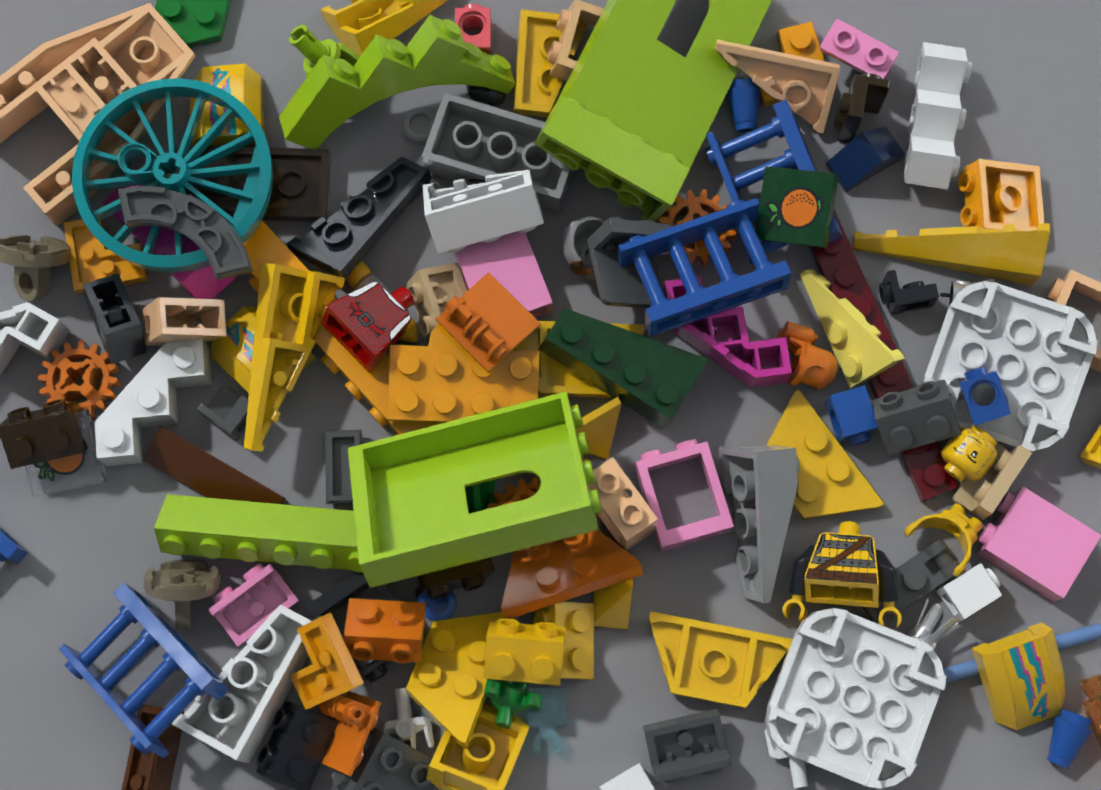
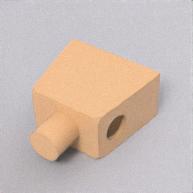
M158 297L144 307L142 311L145 345L163 346L166 342L203 339L206 343L227 336L224 300ZM200 317L202 324L195 325L196 319Z

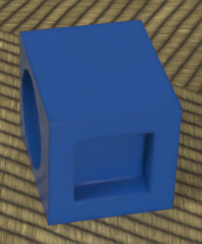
M986 366L964 373L966 379L958 383L974 426L1011 414L997 371L987 372ZM979 384H989L994 392L993 399L985 405L977 404L972 396L974 388Z
M866 386L830 395L825 402V406L839 444L849 441L852 447L872 440L870 435L876 432L878 426Z

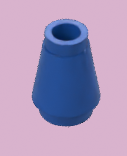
M752 78L735 79L732 81L726 94L735 131L751 132L757 129L760 87H757Z
M1062 708L1060 715H1055L1047 760L1069 769L1071 762H1073L1092 732L1089 729L1092 720Z

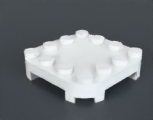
M983 281L966 286L956 294L951 302L925 372L923 383L946 380L949 397L960 428H971L973 424L958 382L966 379L965 372L986 366L987 372L997 371L1011 414L976 426L987 432L997 441L1014 447L1020 444L1030 451L1050 447L1063 438L1070 426L1068 425L1093 356L1096 355L1098 340L1096 339L1093 325L1086 318L1085 314L1075 308L999 283ZM985 383L977 385L972 393L973 400L979 405L988 404L994 396L992 387Z
M831 608L815 611L801 622L793 636L767 706L765 718L767 734L782 751L817 767L868 787L882 789L895 786L905 778L910 777L917 766L915 763L939 695L945 689L946 676L944 675L942 662L933 650L934 648L922 640H917L849 613L847 610Z

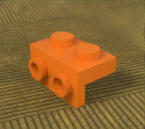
M349 598L343 637L352 659L359 661H394L402 664L422 662L426 603Z

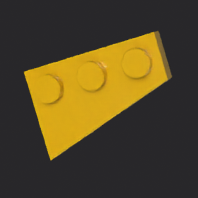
M524 9L520 11L513 113L546 118L550 114L564 81L549 75L552 63L547 61L553 41L558 42L561 31L556 29L560 14ZM578 21L568 56L569 59L573 60L588 24Z

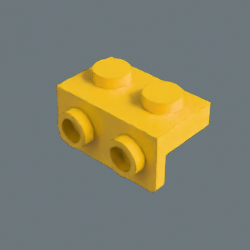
M563 601L536 610L533 625L538 622H551L558 627L565 628L561 679L593 680L594 604Z
M511 618L490 621L486 636L483 678L560 686L565 628L558 627L551 622H538L535 625L522 624Z

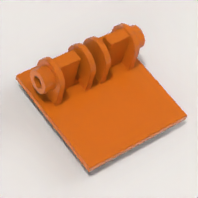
M489 272L460 298L456 296L451 298L445 305L447 309L435 319L487 372L541 325Z
M347 691L343 696L338 695L318 704L323 714L333 717L335 721H338L322 764L352 777L354 769L362 761L364 755L363 747L369 732L377 724L378 710L381 702Z

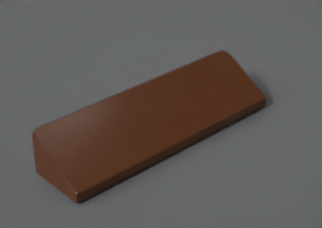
M159 426L144 458L145 462L207 498L284 505L289 503L285 497L162 426Z
M143 704L138 709L137 716L148 726L164 708ZM171 723L157 738L170 752L165 758L151 751L145 755L131 742L121 790H170L182 730Z

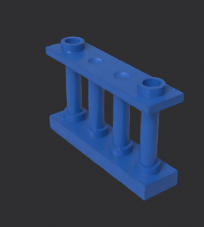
M786 99L773 105L777 116L771 119L772 123L724 144H721L719 138L713 132L706 134L710 146L705 148L707 156L713 167H719L732 203L743 200L740 189L764 179L765 166L817 171L793 109ZM776 136L779 139L782 137L786 138L790 149L784 151L785 155L739 175H733L727 160L728 157ZM834 212L829 235L830 243L844 238ZM760 241L765 254L789 245L786 243ZM743 244V249L749 263L754 264L745 244Z
M757 198L749 201H735L729 204L726 209L644 237L636 235L625 240L623 244L618 245V263L620 267L635 264L652 305L645 310V326L650 337L788 289L791 271L786 260L777 264L769 262L753 228L752 222L757 221L760 205ZM738 228L756 269L742 276L735 274L717 234ZM700 240L704 241L721 279L719 284L707 288L699 285L683 248L685 245ZM668 251L686 290L684 296L673 300L665 298L648 259Z
M123 582L113 592L123 604L119 608L121 612L82 653L66 644H63L59 650L69 660L65 664L66 668L78 679L82 680L84 678L133 734L130 738L132 744L145 755L151 751L165 758L170 752L157 739L198 695L202 697L207 693L220 700L229 688L140 592ZM139 621L144 627L140 632L142 636L102 676L92 663L132 622L136 624ZM161 645L166 651L162 656L164 661L124 701L113 688L153 646L157 648ZM183 669L189 676L185 680L187 685L146 726L135 712L175 670L180 672Z

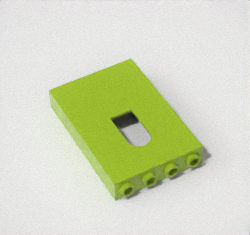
M608 0L558 100L561 96L567 99L574 98L579 100L586 106L588 111L599 117L604 116L612 119L623 131L630 135H639L649 141L651 147L662 153H670L677 156L683 165L691 168L739 69L737 66L731 65L723 58L722 54L715 50L716 41L718 39L750 46L772 0H708V13L686 58L657 40L676 0Z
M567 391L349 447L348 458L358 560L369 587L599 530L596 514L602 512V507L597 489L590 491L589 484L596 483L591 461H584L583 459L584 455L590 454L585 433H578L577 428L584 425L578 404L571 406ZM524 472L533 473L541 480L539 490L530 498L469 513L465 487Z

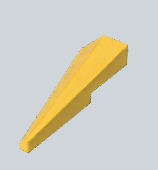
M351 0V5L338 10L332 9L330 5L320 10L323 18L339 41L361 56L376 34L389 40L394 39L448 0Z
M1039 223L1038 229L1034 231L1016 230L1015 225L1011 224L1004 225L1003 230L981 229L977 226L920 229L919 236H898L897 230H886V235L855 232L853 235V250L1033 286L1042 275L1050 235V223Z
M261 263L244 449L263 451L265 446L262 443L271 424L277 422L281 414L278 410L286 393L292 391L316 342L313 338L322 322L326 307L331 303L337 289L343 287L345 278L279 264Z

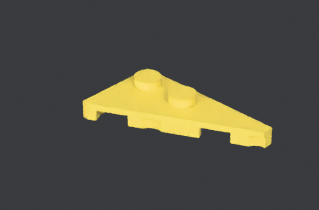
M814 269L804 270L800 273L849 388L864 384L905 359L898 349L891 351L879 339L881 332L874 325H870L866 321L865 316L846 298L838 299L828 289L831 283L823 275L818 274Z

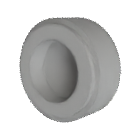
M424 107L410 110L403 119V130L406 138L414 144L425 145L436 115Z

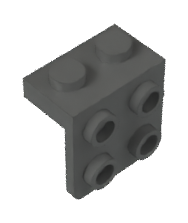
M613 217L604 221L603 225L587 239L599 296L603 304L649 308L652 305L635 264L620 267L618 263V245L623 244L625 240L636 235L644 237L670 228L671 224L655 223L653 220L632 221L624 220L622 217ZM653 256L648 259L663 291L656 258Z
M374 727L369 732L364 744L362 761L354 769L352 777L336 771L331 790H431L434 784L427 779V773L432 758Z

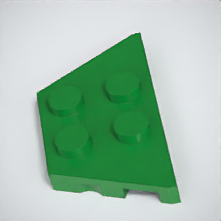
M157 0L155 9L186 45L192 49L198 44L207 45L222 41L232 0Z

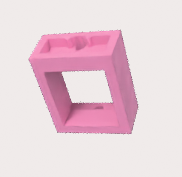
M696 439L687 440L677 444L675 451L662 454L661 449L649 451L640 455L641 460L635 462L634 469L643 499L658 518L654 535L659 552L731 532L734 527L707 441L698 444ZM700 457L718 516L666 530L648 471Z

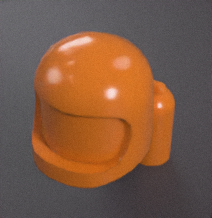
M787 321L783 329H779L776 338L786 337L788 351L793 354L791 362L792 374L788 384L796 386L798 383H802L815 390L827 388L833 383L837 375L838 362L835 356L825 349L814 346L818 336L813 329Z

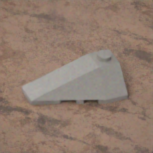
M777 445L719 447L720 484L724 496H730L733 515H731L734 525L733 529H735L740 544L735 556L744 598L761 603H770L798 487L799 460L796 448Z

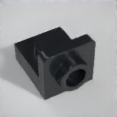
M895 270L887 271L882 283L879 284L881 302L883 305H888L890 315L932 308L939 298L936 283L924 285L923 281L908 283L900 289Z

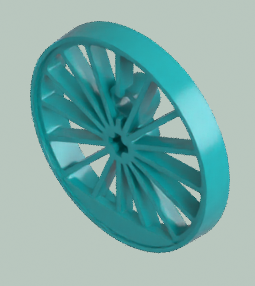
M172 78L151 81L133 87L106 104L91 120L79 141L72 168V187L78 211L88 229L105 247L135 266L167 273L188 272L210 266L211 264L207 256L201 249L184 254L182 234L174 231L176 255L152 254L161 227L158 226L151 227L143 252L125 246L122 243L136 227L128 228L125 224L114 237H111L99 223L100 220L122 209L120 198L93 211L89 192L90 190L137 185L164 187L167 190L187 195L186 192L188 191L195 198L215 209L232 226L244 244L261 223L269 205L272 192L273 169L265 134L254 115L242 102L214 85L197 80ZM161 98H165L168 153L164 152L141 108V105ZM173 98H197L177 154ZM209 101L225 108L226 111L188 153L205 102ZM136 109L160 156H157L145 145L137 143L114 125V123L129 111ZM234 117L238 118L249 130V133L198 158ZM109 130L127 143L120 150L118 156L96 150L101 139ZM255 142L251 163L204 168ZM137 157L146 158V163L141 169H130L133 159ZM93 159L119 165L126 175L125 177L88 180L90 165ZM176 169L179 170V174H173V173L175 172ZM167 173L172 174L170 179L167 178ZM248 174L243 191L202 180L203 178ZM194 187L240 199L233 218Z

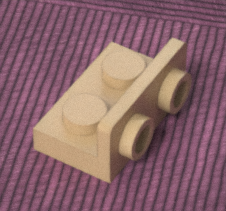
M457 262L419 269L407 282V289L414 298L413 305L419 319V331L422 337L426 339L427 345L431 332L438 324L435 319L447 309L445 307L447 302L454 296L460 298L467 291Z
M997 442L995 445L998 453L997 460L980 480L972 481L965 478L952 497L953 502L960 504L965 510L982 521L992 515L1032 454L1031 451L1019 444L1010 451Z

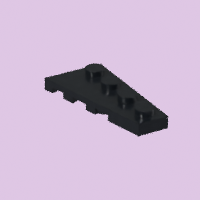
M401 156L366 183V190L353 197L350 195L339 203L341 209L329 218L321 217L310 225L312 230L301 239L296 236L286 243L288 249L294 255L338 277L346 279L423 190V185L429 183L432 179L429 169Z

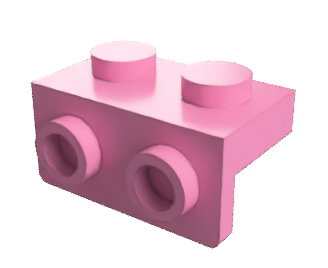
M837 18L820 45V51L862 74H876L882 77L883 80H886L899 54L898 51L885 43L872 38Z
M259 563L242 576L246 582L233 590L231 586H228L212 598L215 605L208 609L212 616L216 617L237 647L245 643L280 604L290 609L299 602V599L272 564L264 568Z

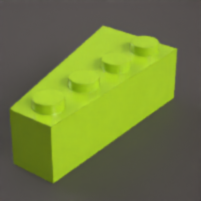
M561 96L553 107L534 143L571 170L581 168L586 171L587 181L595 187L610 188L616 192L618 197L615 201L625 208H630L631 205L643 211L641 216L643 220L655 221L672 206L690 168L682 164V161L677 156L658 151L651 147L649 141L639 135H630L620 129L618 124L612 119L604 116L599 117L588 111L586 106L579 100L574 98L567 99L564 96Z

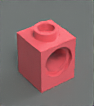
M468 4L463 8H455V23L462 31L461 34L464 42H470L481 51L492 55L490 7ZM472 27H476L482 30L477 35H468L465 33L467 29Z

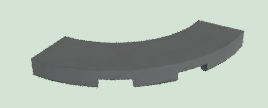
M134 186L118 189L125 224L128 228L158 226L184 235L193 241L207 256L217 280L254 271L250 257L235 230L215 209L191 195L167 190L164 187Z

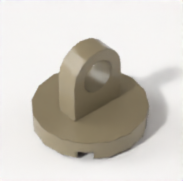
M13 235L0 238V262L14 266V285L19 296L25 301L46 297L49 291L50 267L66 264L70 260L69 245L61 239L49 236L41 237V242L31 241V236Z
M198 560L167 561L160 564L161 569L157 571L153 567L149 568L144 575V589L146 593L157 599L175 601L176 631L191 630V601L210 597L219 591L221 587V572L214 565L211 569H207L206 563Z

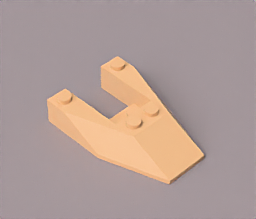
M150 3L47 41L0 76V144L48 106L77 140L80 141L91 120L111 100L123 92L147 82L181 78L194 59L195 54ZM165 98L141 105L149 123L165 102ZM136 109L129 111L114 123V125L136 142H138L146 130ZM109 130L101 139L96 150L118 156L120 150L127 143ZM78 145L23 187L56 227L78 211L72 187V168ZM93 159L90 165L88 180L106 179L118 165ZM90 190L89 197L91 198L97 190Z

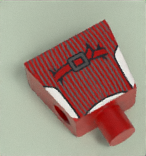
M372 282L327 305L321 324L369 373L388 354L390 345H396L406 333L411 320L410 314L406 310L414 304V298L405 287L401 286L389 294L379 283Z

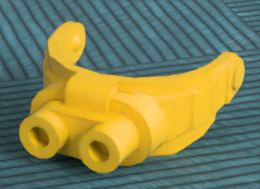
M955 503L949 510L944 509L939 514L923 516L916 522H912L904 530V534L908 538L917 529L927 527L943 529L952 534L959 541L964 553V560L955 567L952 573L955 577H958L965 571V567L970 561L971 547L977 541V533L983 528V524L976 517L969 519L965 515L966 510L960 504Z

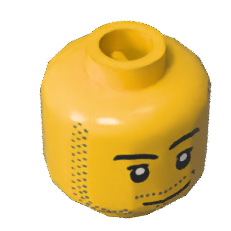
M973 425L971 428L961 427L962 435L951 437L941 450V456L947 463L943 469L959 482H962L965 477L972 481H978L998 458V453L995 449L997 442L987 432Z

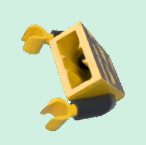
M846 521L839 525L838 533L824 532L820 534L816 545L810 546L795 560L789 592L792 593V599L787 600L783 605V614L788 620L791 608L799 605L801 608L799 621L802 622L807 618L808 609L802 603L803 596H806V602L873 608H879L880 601L883 602V609L878 616L879 625L884 626L883 615L892 613L897 618V628L900 626L902 616L899 610L895 608L894 601H898L896 570L886 554L881 550L875 549L874 538L870 535H861V527L857 523Z

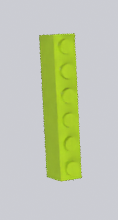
M167 494L154 526L161 553L362 572L358 560L354 511Z

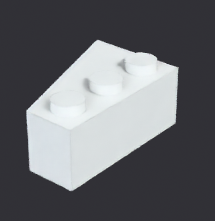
M530 170L487 175L485 183L467 185L465 179L454 180V187L435 189L433 183L424 184V213L437 253L446 251L449 253L458 252L467 245L481 241L484 243L494 242L501 238L502 235L516 231L520 233L529 232L535 229L537 225L544 224L541 206Z

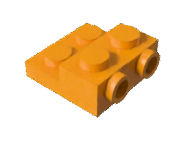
M977 159L962 168L963 171L958 177V188L965 195V206L960 214L963 226L1003 230L1004 225L1014 224L1016 230L1034 231L1038 229L1039 223H1044L1040 166Z

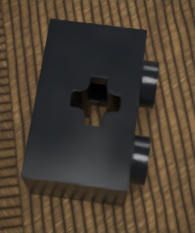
M119 273L84 283L83 287L89 313L110 363L113 364L147 353L140 320Z

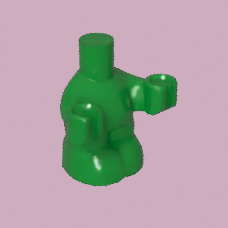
M487 679L484 689V695L489 697L494 707L498 710L495 725L505 729L510 728L513 714L526 709L540 710L543 695L528 692L529 683Z

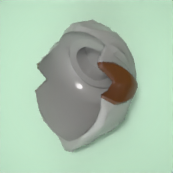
M590 216L572 221L570 225L565 227L563 231V254L573 273L595 281L596 278L587 239L603 225L604 220Z

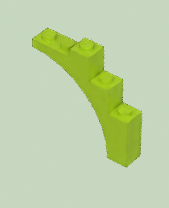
M429 15L407 46L396 39L389 40L376 34L354 66L344 59H334L323 54L284 108L279 119L285 140L309 149H317L336 128L351 116L380 100L401 92L428 86L461 84L486 87L509 94L516 85L510 69L511 66L505 58L498 54L490 55L483 52L470 42L465 43L461 34L462 31L455 22L449 19L441 20Z

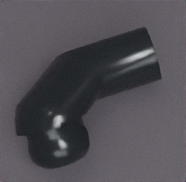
M466 85L469 97L476 102L494 106L501 105L505 100L506 95L503 92L486 87Z

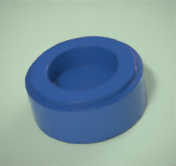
M453 591L450 595L437 600H430L429 596L419 598V602L426 603L425 617L430 621L449 619L457 607V600Z

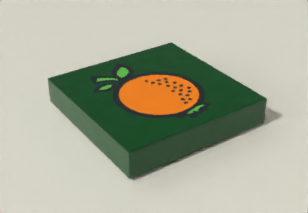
M765 166L755 230L759 240L828 248L839 175L827 172Z

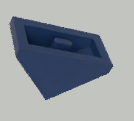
M881 127L862 131L829 159L826 165L832 173L839 175L838 183L846 193L903 159L906 154L888 128Z

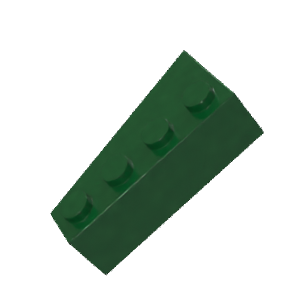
M564 308L538 348L613 398L618 397L621 403L661 429L673 419L709 360L708 358Z

